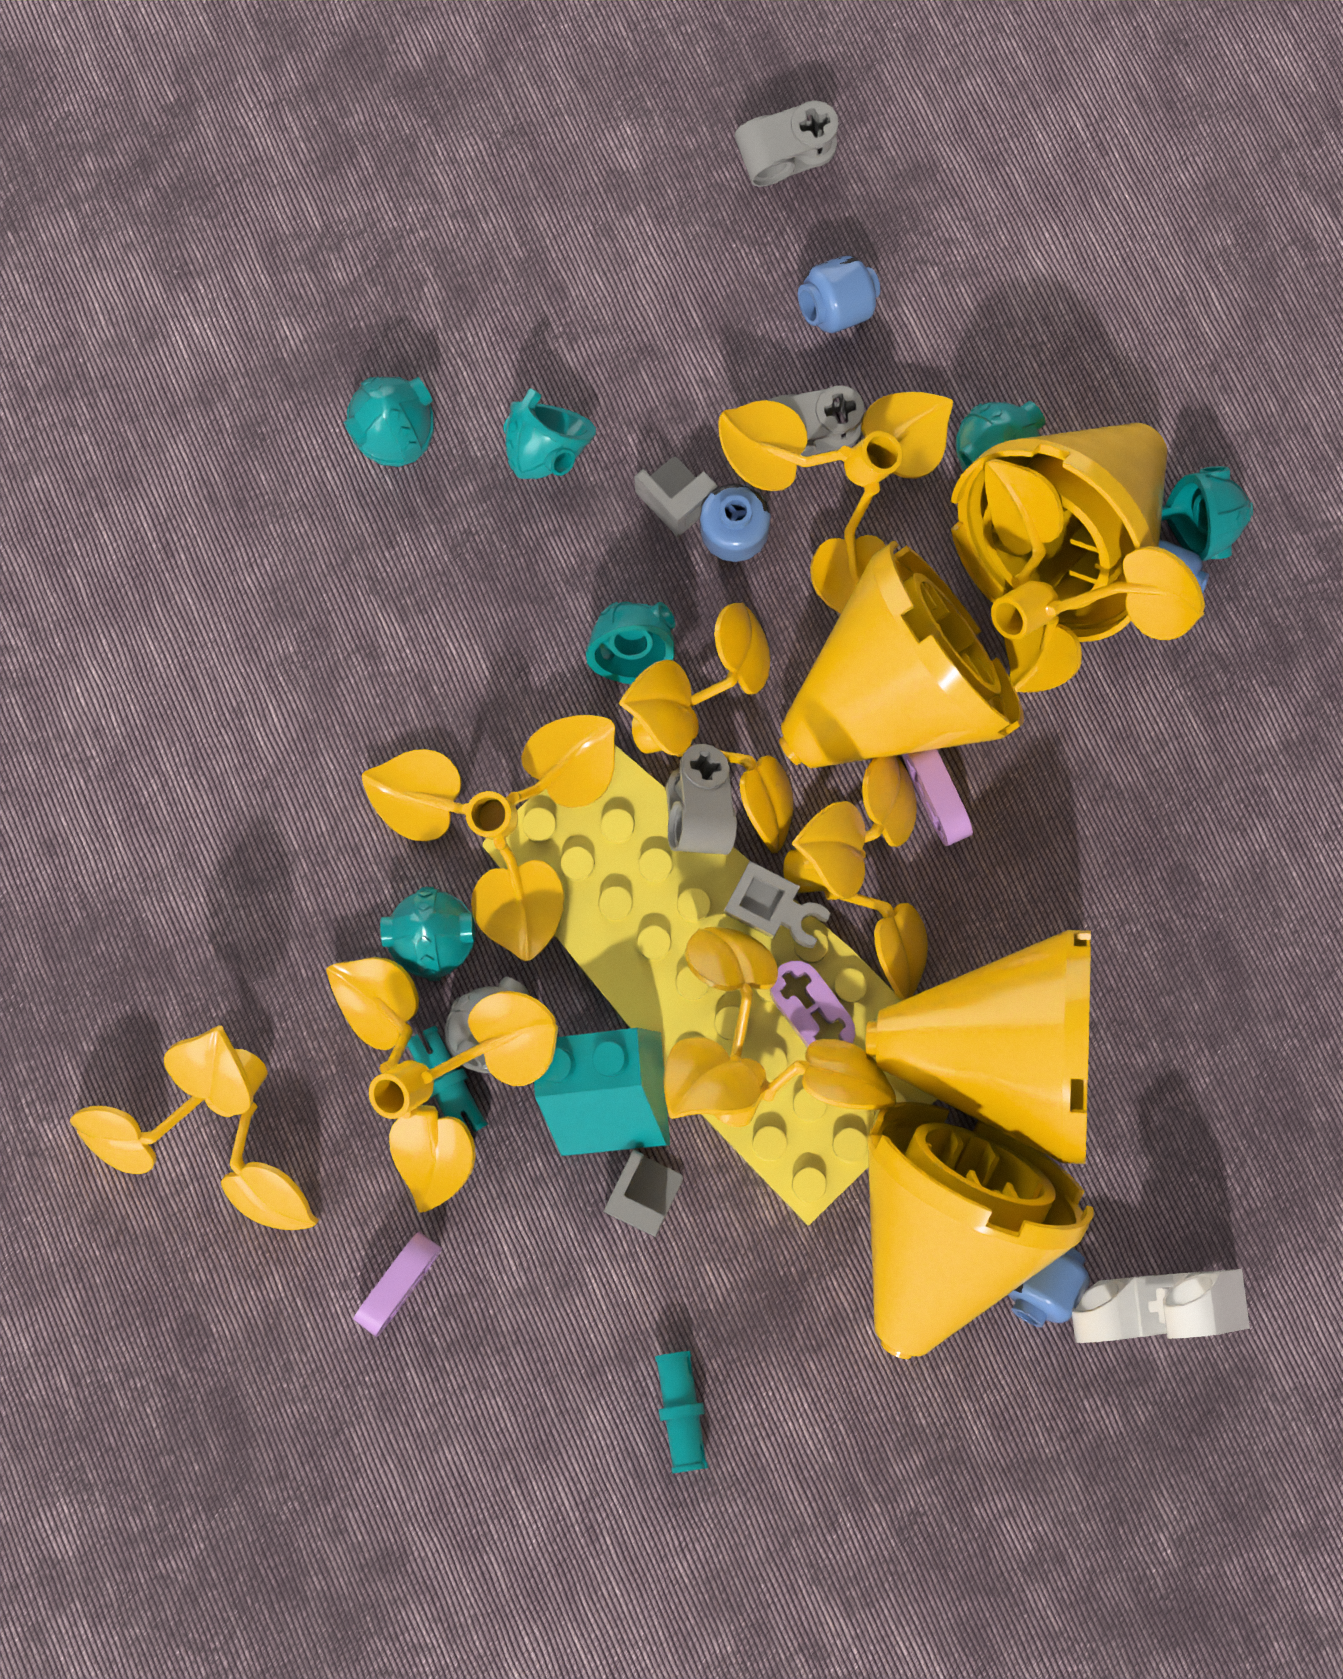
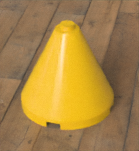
M1130 423L1009 440L999 443L981 454L962 473L952 493L951 502L954 504L958 503L959 521L951 528L957 553L974 583L994 603L996 599L1014 590L1011 579L1021 573L1031 558L1032 551L1025 555L1013 554L998 537L987 501L985 463L992 459H999L1030 468L1046 477L1055 487L1061 499L1064 511V525L1058 538L1044 543L1046 554L1030 577V580L1048 583L1056 591L1059 601L1115 582L1126 581L1123 571L1125 556L1141 547H1159L1167 446L1163 437L1154 428L1143 423ZM1116 593L1063 611L1058 614V624L1070 628L1080 642H1091L1112 636L1131 621L1125 604L1127 593Z
M894 540L872 556L781 723L783 736L779 738V743L786 756L795 765L803 763L809 768H818L998 740L1006 737L1023 725L1024 713L1017 692L1000 659L996 657L991 661L976 635L982 632L943 579L921 556L907 545L894 554V549L899 546L896 540Z
M1066 930L879 1010L877 1022H867L866 1056H876L877 1068L1060 1163L1086 1164L1091 931Z
M896 1102L892 1108L880 1109L868 1134L874 1330L881 1339V1346L888 1353L902 1359H910L912 1356L927 1354L1080 1243L1094 1214L1093 1207L1087 1205L1083 1212L1078 1205L1085 1192L1080 1184L1043 1153L979 1120L973 1131L944 1123L949 1114V1109L918 1102Z

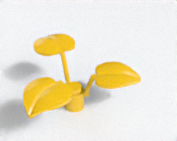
M901 392L883 396L872 403L864 413L861 422V431L865 437L852 448L842 446L838 450L812 456L800 455L804 451L808 440L805 425L794 410L782 403L768 400L754 401L738 408L724 410L719 416V437L727 460L744 481L756 488L767 491L784 490L794 482L797 465L811 467L838 460L844 462L845 473L849 480L858 486L864 487L865 491L845 528V540L840 538L826 540L816 549L811 560L810 574L814 589L819 597L838 613H842L872 556L886 546L880 538L873 535H864L855 539V532L873 496L880 491L879 482L892 473L902 478L918 479L928 475L939 465L946 448L948 422L953 407L952 399L924 392Z
M992 459L985 463L987 501L998 537L1013 554L1025 555L1032 551V556L1021 573L1011 579L1014 590L996 599L991 608L993 624L998 632L1004 636L1010 666V679L1016 692L1026 693L1049 690L1069 681L1078 672L1082 661L1081 644L1076 634L1070 628L1058 624V614L1063 611L1116 593H1127L1125 604L1129 618L1143 634L1158 640H1171L1184 635L1204 615V597L1191 569L1175 554L1168 550L1151 546L1138 548L1125 556L1123 571L1126 581L1115 582L1059 601L1058 595L1051 585L1045 582L1030 580V577L1046 554L1044 543L1058 538L1063 529L1064 511L1058 492L1046 477L1030 468L999 459Z
M743 602L725 606L721 610L715 624L714 637L718 656L725 668L729 670L727 676L722 681L691 695V685L684 670L675 661L666 659L646 668L627 689L619 701V705L634 716L632 720V735L641 752L649 754L664 751L669 755L682 757L686 750L693 746L690 744L692 739L697 737L699 731L698 719L691 708L692 706L733 687L737 681L748 695L756 694L764 687L770 671L769 646L759 621ZM720 750L728 762L740 764L746 769L739 783L744 808L751 823L771 853H778L787 837L793 815V792L785 770L770 755L762 756L756 762L750 755Z
M594 715L570 716L555 720L538 729L527 741L521 760L526 772L539 781L535 785L521 791L511 792L507 797L493 791H485L475 795L469 803L461 804L454 802L459 796L462 787L461 777L457 768L443 754L427 749L405 752L384 764L362 773L363 785L372 806L384 822L398 834L415 841L427 842L439 839L448 831L451 821L450 812L466 815L468 826L473 832L487 839L494 840V845L499 849L508 869L496 868L482 875L472 893V912L480 929L491 940L512 952L522 961L534 959L550 943L560 924L565 899L562 882L557 872L548 863L542 860H531L518 867L516 858L506 841V837L517 826L518 812L515 806L519 802L539 795L545 789H547L550 798L555 803L567 808L585 807L601 798L607 791L615 770V725L610 719Z
M895 755L873 758L863 777L862 795L867 815L874 822L871 828L867 831L865 830L863 818L852 803L848 801L832 803L818 812L793 840L792 845L796 849H792L787 853L783 872L785 879L800 886L798 893L824 891L827 900L840 899L877 910L883 918L877 922L874 930L877 956L883 972L900 1000H905L912 997L915 993L926 965L928 940L924 923L917 910L909 903H899L893 910V907L888 902L857 894L865 878L864 858L866 857V852L863 849L864 843L877 839L883 834L889 846L899 847L908 840L914 829L917 804L913 783L905 766Z
M699 928L691 936L685 949L686 962L691 972L699 980L713 988L723 991L739 989L741 1003L730 1057L721 1045L707 1038L683 1039L672 1047L665 1064L663 1080L667 1110L671 1119L695 1114H712L727 1125L734 1127L746 1126L752 1121L761 1100L773 1101L777 1091L798 1074H804L802 1085L806 1092L829 1105L865 1110L887 1109L895 1106L896 1094L884 1072L877 1068L876 1061L871 1056H866V1052L860 1047L838 1039H822L812 1042L808 1045L805 1052L806 1061L797 1060L769 1083L764 1067L753 1059L741 1058L753 998L752 988L770 989L777 981L778 967L773 955L755 938L730 928Z
M371 957L335 963L326 968L328 979L336 1001L353 1031L360 1039L373 1048L389 1050L394 1047L388 1061L382 1063L379 1067L382 1074L376 1076L369 1086V1099L373 1108L381 1116L388 1119H397L392 1125L389 1134L390 1151L393 1161L414 1197L418 1212L429 1211L450 1199L463 1187L472 1173L476 1158L473 1137L463 1121L449 1116L438 1118V1110L435 1106L421 1105L431 1097L434 1080L484 1054L488 1070L499 1081L512 1086L531 1084L547 1072L553 1061L558 1034L555 1017L544 1004L527 994L514 991L493 993L480 1000L473 1007L468 1017L470 1031L480 1044L431 1069L413 1060L403 1061L398 1064L413 1034V1030L407 1021L416 1015L419 1008V997L414 981L401 965L387 958Z
M222 1025L216 1026L199 1036L178 1041L165 1053L164 1065L173 1081L192 1097L152 1131L141 1132L137 1121L130 1114L108 1106L85 1107L76 1111L70 1118L71 1125L77 1129L81 1139L101 1160L119 1171L130 1174H143L151 1170L157 1161L155 1152L148 1144L155 1143L202 1101L205 1100L208 1107L221 1116L231 1117L241 1114L230 1159V1167L234 1172L225 1174L221 1180V1186L230 1202L251 1220L271 1228L300 1230L311 1228L320 1220L312 1214L305 1195L288 1175L278 1168L265 1163H244L243 1151L251 1117L258 1108L253 1102V1096L266 1079L268 1071L262 1060L253 1053L243 1049H234Z

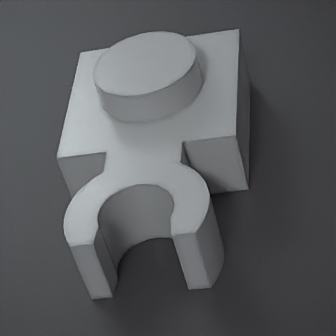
M751 861L748 863L724 909L725 915L774 939L782 925L790 929V934L797 944L806 948H814L817 939L803 931L801 927L802 920L813 916L820 921L827 922L831 913L827 908L818 903L800 905L794 902L800 886Z

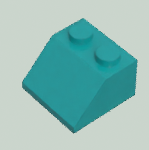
M629 1028L557 1037L553 1061L547 1072L534 1081L536 1101L561 1156L670 1145L668 1111L663 1084L664 1062L661 1032L642 1028Z

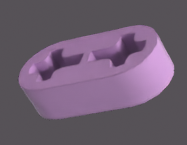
M938 750L903 754L912 782L942 843L945 846H949L972 836L973 830L969 816Z
M789 961L780 965L777 981L770 988V996L805 1046L808 1048V1045L816 1041L814 1037L820 1031L819 1025L811 1016L816 1011L821 1014L828 1024L835 1023L838 1020L843 1026L842 1031L838 1035L839 1040L853 1043L855 1038L853 1020L819 973L810 964L802 961ZM790 973L795 979L805 976L810 983H808L804 991L813 1004L811 1007L806 1009L795 995L788 999L782 996L781 992L786 986L783 978L785 975Z
M420 1231L417 1232L371 1291L353 1320L375 1337L379 1336L428 1272L442 1248Z

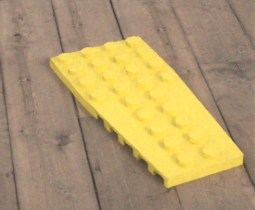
M616 745L615 770L612 781L607 791L594 803L578 808L563 807L555 803L550 798L547 789H545L539 795L529 798L517 810V826L506 837V841L516 858L518 867L531 860H542L557 872L562 882L565 902L562 918L554 935L555 938L564 946L577 962L580 969L594 983L629 1028H642L661 1032L664 1069L672 1047L677 1042L687 1038L701 1037L713 1040L726 1050L729 1057L731 1055L741 1003V993L739 989L723 991L713 988L699 980L691 972L686 962L685 949L688 940L699 928L723 927L748 934L761 942L770 951L778 968L789 961H802L810 964L851 1016L855 1025V1038L852 1044L860 1047L865 1052L867 1022H877L879 1010L902 1001L844 941L816 917L809 916L801 922L803 931L817 939L814 948H806L797 944L790 934V929L782 925L774 939L725 915L724 909L750 860L734 847L728 855L671 850L668 842L669 816L665 787ZM486 838L482 844L486 853L490 855L499 868L508 869L499 849L494 845V840ZM790 973L785 975L783 978L786 986L781 992L782 996L788 999L795 995L806 1009L811 1007L813 1004L804 991L808 983H810L805 976L795 979ZM752 988L753 998L741 1058H750L760 1063L766 1071L767 1081L771 1083L793 1062L797 1060L806 1061L805 1052L807 1047L774 1004L770 996V989ZM818 1011L811 1015L820 1028V1031L814 1037L815 1040H839L838 1035L842 1031L843 1026L838 1020L835 1023L828 1024ZM883 1071L896 1094V1102H918L932 1105L937 1100V1098ZM798 1074L777 1091L773 1101L762 1099L752 1121L746 1126H730L721 1122L712 1114H701L797 1216L809 1226L868 1168V1134L880 1109H848L826 1104L806 1092L802 1085L804 1074Z

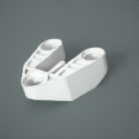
M1242 1269L1100 1280L1085 1291L1077 1308L1075 1309L1074 1307L1072 1309L1075 1343L1113 1341L1167 1334L1169 1339L1202 1337L1250 1328Z

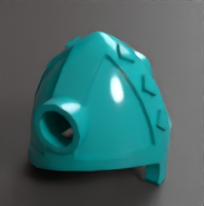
M418 376L411 381L401 377H370L365 379L354 393L347 408V420L343 424L353 443L367 458L383 466L401 467L415 462L429 447L434 434V415L430 404L433 400Z
M530 388L522 402L513 401L511 403L509 417L505 420L503 431L506 434L507 462L515 475L520 479H539L552 473L557 476L565 475L572 469L575 459L582 453L586 445L591 443L596 435L594 424L589 419L570 410L538 404L542 395Z
M1032 401L1026 402L1021 407L1007 402H988L974 406L970 410L971 412L962 420L956 436V454L963 471L981 454L999 443L1040 436L1038 429L1045 425L1046 420L1039 407Z
M1211 466L1202 468L1199 472L1187 474L1177 482L1169 495L1166 505L1162 507L1161 521L1167 520L1181 546L1198 554L1202 561L1223 559L1232 556V544L1241 536L1245 526L1250 522L1254 508L1253 503H1250L1242 488L1230 479L1229 467Z
M627 601L611 603L600 613L591 632L589 643L586 647L587 664L595 673L609 680L632 684L650 665L666 659L673 660L675 648L671 630L675 628L676 624L672 612L663 602H658L653 606Z
M421 887L416 893L400 902L391 916L381 917L380 921L382 946L388 947V951L394 960L406 971L415 976L426 978L428 981H440L441 977L450 974L464 963L473 949L476 934L473 912H470L461 900L448 893L441 892L439 889H434V887Z

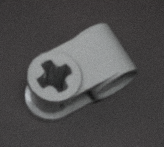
M815 100L773 115L756 117L741 125L736 130L734 136L752 184L757 187L769 186L784 180L788 176L828 163L836 152V134L839 123L837 114L830 105ZM809 114L811 115V121H807ZM822 148L821 153L818 154V149Z
M833 386L803 394L781 395L768 400L790 407L799 415L804 423L808 440L804 451L800 455L810 456L838 450L842 446L851 447L861 438L864 402L861 395L853 388ZM839 398V402H834V400ZM842 412L844 419H847L848 422L838 424L837 418L833 416V413Z
M703 743L689 747L680 760V767L674 770L666 781L665 790L669 816L668 842L673 851L728 855L734 846L737 819L732 805L730 767L724 754L712 745Z

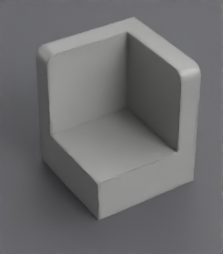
M672 457L651 476L644 469L634 476L636 494L677 538L700 519L703 503L710 493L718 489V486L704 471L695 477L677 457Z
M633 1149L603 1212L656 1238L683 1181V1176Z

